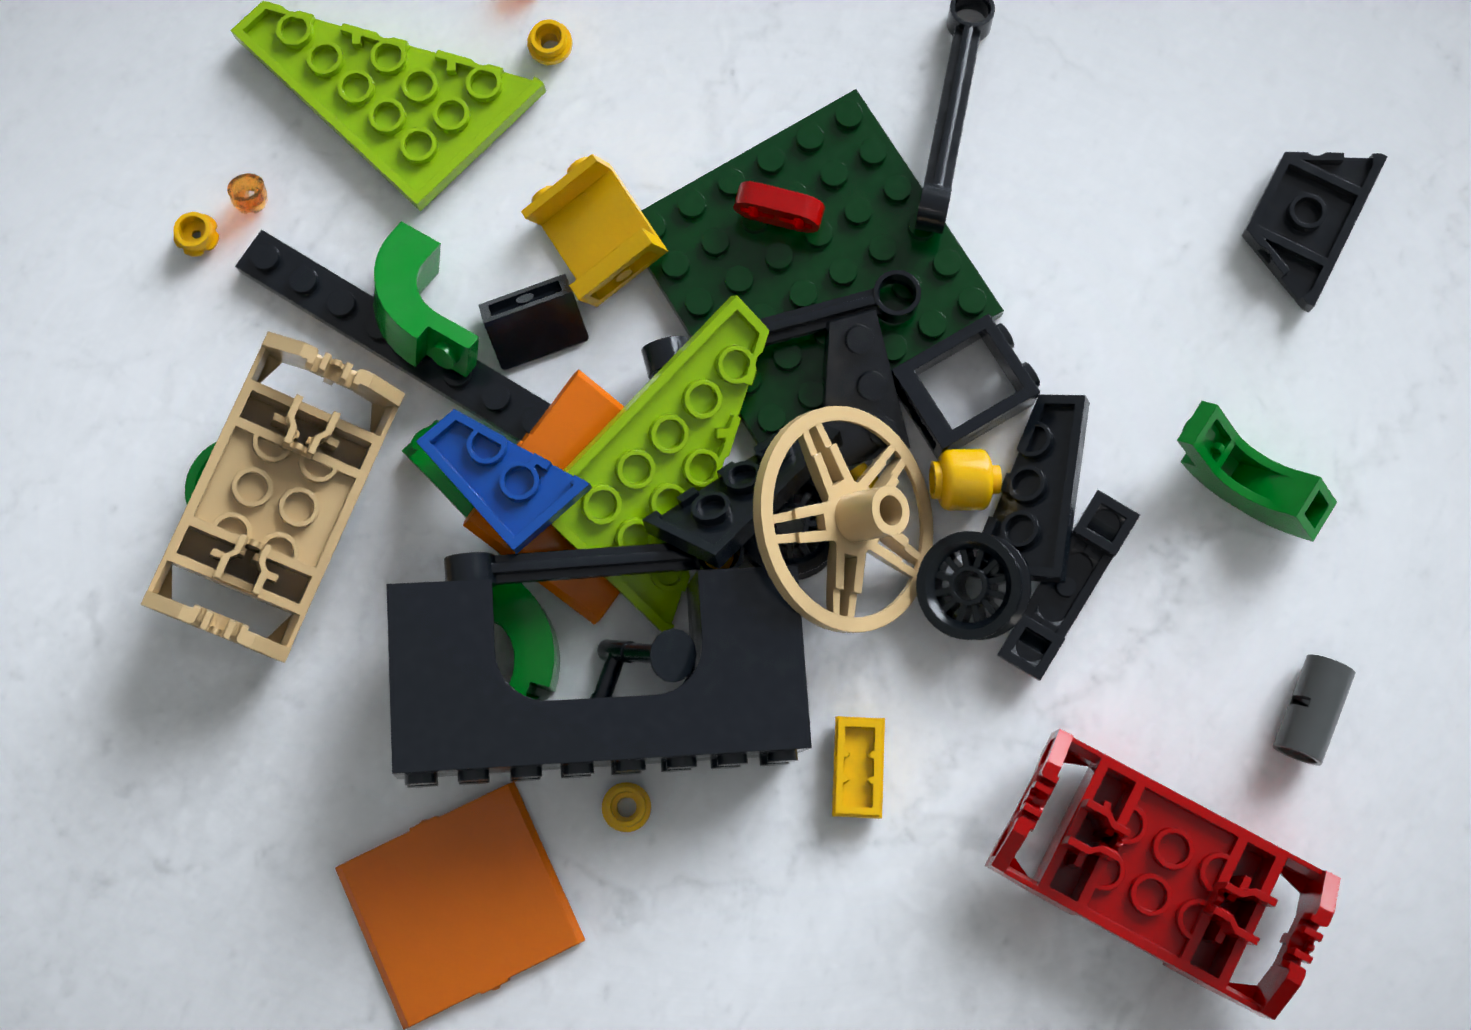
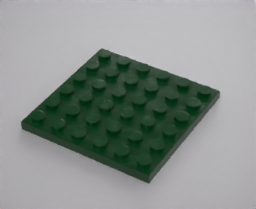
M857 89L641 210L668 250L666 254L647 269L689 337H692L730 296L737 295L761 319L873 289L878 278L891 270H903L912 274L921 287L919 306L915 315L910 320L900 324H891L878 317L891 370L988 313L995 321L1004 312L946 223L943 234L915 229L923 188ZM745 181L759 182L815 197L825 205L819 230L814 233L798 232L755 221L738 214L733 206L740 183ZM889 284L880 290V301L891 310H904L911 305L914 299L910 290L901 284ZM826 331L766 346L758 356L756 361L757 371L752 386H748L739 414L743 424L757 445L780 431L799 415L823 408V367Z

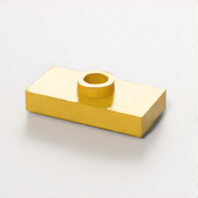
M835 717L832 817L882 819L885 718Z

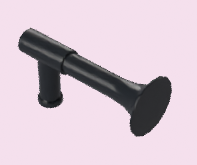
M674 628L661 632L656 636L652 644L624 640H603L598 645L597 652L599 657L605 662L594 693L591 694L590 698L612 697L624 663H651L653 671L663 681L674 683L685 679L691 673L696 662L697 654L693 640L683 630Z

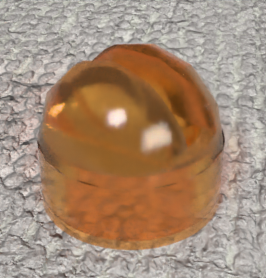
M251 173L241 174L233 178L228 184L227 192L233 206L241 213H258L265 208L268 201L267 190L260 176ZM249 191H254V194L249 196Z

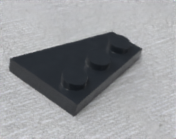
M871 309L826 322L823 407L848 406L865 411L888 425L901 438L908 449L911 448L876 310ZM841 421L822 423L841 432L843 446L839 450L847 466L875 459L887 446L875 434L856 424Z

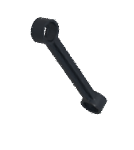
M951 0L947 28L953 38L915 229L943 234L979 42L991 30L995 13L993 0ZM964 9H972L981 13L985 19L976 23L962 20L956 13Z
M891 270L878 278L873 289L761 318V322L770 330L764 347L826 331V322L871 309L876 310L877 317L887 323H904L910 320L918 309L921 298L920 284L912 274L906 271ZM889 284H901L910 290L914 299L911 305L904 310H891L880 301V290ZM669 336L645 345L641 352L648 378L652 379L690 338L685 336Z
M668 543L506 555L469 552L454 554L444 558L445 581L492 579V588L504 584L713 569L704 561ZM744 545L734 554L733 562L729 568H739L742 564L745 553Z

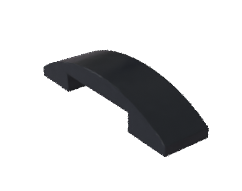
M1097 490L1073 527L1066 582H1039L1030 597L1026 612L1011 629L997 656L1040 681L1065 641L1066 634L1112 558L1117 555L1140 514Z

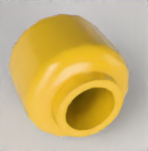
M947 449L940 454L937 461H931L930 496L931 499H938L940 506L944 510H985L991 502L992 494H999L1001 492V468L999 465H992L990 456L983 449Z

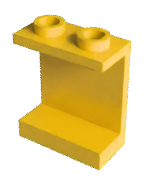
M594 154L573 162L568 167L567 174L553 186H546L536 192L531 199L532 203L521 211L525 219L542 226L576 280L569 286L577 299L595 307L602 304L668 252L612 166Z

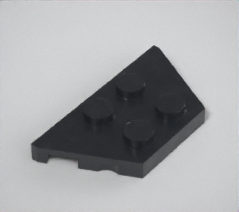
M1284 152L1241 236L1302 310L1309 313L1315 307L1388 156L1382 153H1372L1369 158L1344 157V153L1325 152L1322 155H1311L1308 152Z

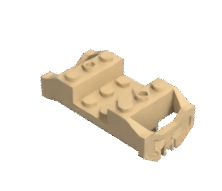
M268 331L141 605L285 663L405 393L365 369L351 370L353 364L349 362L343 364L339 359H332V355L327 352L322 357L318 354L316 347L306 342ZM285 363L324 378L323 382L331 386L333 383L343 386L372 403L370 432L340 419L341 414L336 411L329 414L302 402L303 397L298 394L293 398L261 384V382L280 364ZM172 565L292 615L269 637L265 638L248 631V625L195 604L192 608L172 600Z

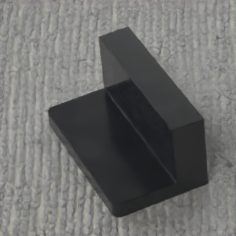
M566 274L478 305L483 324L501 369L507 370L589 339Z

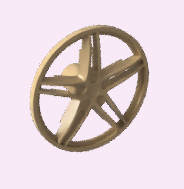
M828 406L799 415L786 424L771 441L762 458L756 477L753 496V521L762 561L776 589L786 602L802 617L823 629L833 632L860 633L872 631L886 626L897 619L917 596L916 580L918 570L924 556L933 546L934 535L932 507L927 486L921 470L908 447L880 419L865 411L848 406ZM841 421L856 424L875 434L887 446L855 482L837 444L831 443L822 423ZM798 439L808 470L823 503L799 507L792 511L773 515V497L777 475L784 457ZM894 453L896 455L895 458L880 475L872 489H870L868 486L887 465L886 461ZM903 469H905L909 477L918 506L920 523L918 551L908 543L909 538L902 534L908 525L910 516L907 499L896 488L900 482L897 478ZM810 516L816 517L818 531L778 535L775 533L774 524ZM829 541L826 581L827 609L813 601L800 588L788 570L778 544ZM879 541L882 542L885 546H887L889 549H891V550H892L893 552H895L897 555H895L894 553H892V552L889 551L888 549H886V548H884L883 546H881L880 544H878V542H879ZM866 552L909 577L904 589L887 607L869 616L854 617L857 594H862ZM905 559L914 565V568L908 566L902 560Z

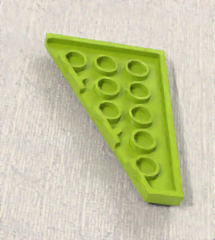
M262 1L230 30L240 44L420 212L546 93L544 83L537 77L530 80L506 73L503 68L491 64L479 65L472 59L437 50L435 53L410 46L408 41L395 37L383 38L377 32L345 23L342 26L315 19L313 14L302 11H288L281 5Z
M737 295L730 296L563 470L572 476H578L592 486L589 492L551 524L575 549L666 543L648 534L642 519L656 510L663 515L678 505L677 496L691 487L700 491L718 479L717 471L723 467L724 460L730 455L741 420L739 414L748 386H752L757 371L756 361L763 352L770 331ZM689 571L604 578L660 632H663L664 630L674 628L672 621L682 591H686L690 574Z

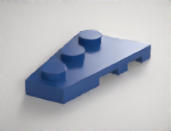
M453 409L416 441L516 554L592 489L591 484L576 475L572 476L552 465L547 459L521 448L507 440L505 436L456 409Z

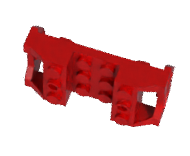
M1062 729L1051 733L1010 821L997 840L985 864V867L1070 915L1080 916L1163 962L1162 965L1260 1017L1272 1020L1277 1018L1302 985L1306 976V970L1301 967V962L1311 964L1313 957L1309 954L1315 949L1314 942H1321L1324 936L1317 932L1319 927H1328L1334 916L1341 880L1340 877L1308 863L1079 741L1072 734ZM1063 763L1087 766L1088 769L1033 879L1028 877L1015 859V855L1025 841L1029 831L1033 832L1047 801L1060 777H1058ZM1279 875H1281L1300 893L1293 923L1288 933H1283L1279 941L1282 943L1278 955L1257 985L1230 983L1229 981L1246 945L1257 946L1260 940L1253 933L1265 908L1275 907L1278 899L1270 896Z

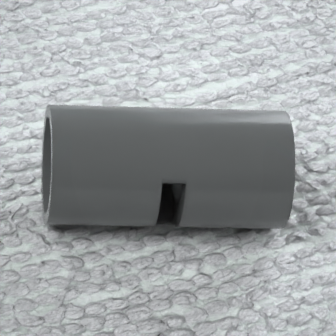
M1307 655L1273 748L1298 761L1312 765H1322L1356 672L1349 666L1320 655Z

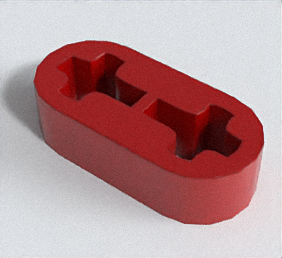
M745 181L739 185L733 208L738 214L755 221L798 232L814 233L820 228L825 205L815 197L759 182Z

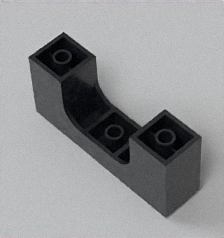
M798 565L787 566L792 577L799 585ZM765 567L696 571L686 590L689 636L695 644L697 656L694 668L678 688L657 695L552 701L536 700L522 695L507 683L499 670L495 655L492 579L386 584L392 774L397 779H404L407 788L438 786V777L458 776L459 785L490 783L489 774L509 772L511 782L533 781L541 779L542 770L561 769V778L590 777L591 774H594V767L611 766V775L640 774L641 771L646 770V764L661 763V772H678L691 770V768L697 767V761L710 760L711 769H727L748 764L747 758L759 757L760 766H775L798 761V753L812 748L802 616L782 597Z

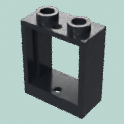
M989 313L891 370L899 401L937 460L944 450L959 449L1031 407L1040 394L1038 389L1040 381L1035 370L1029 363H1021L1012 349L1014 348V341L1011 334L1002 323L996 325ZM982 338L1013 385L1016 393L952 430L918 375Z

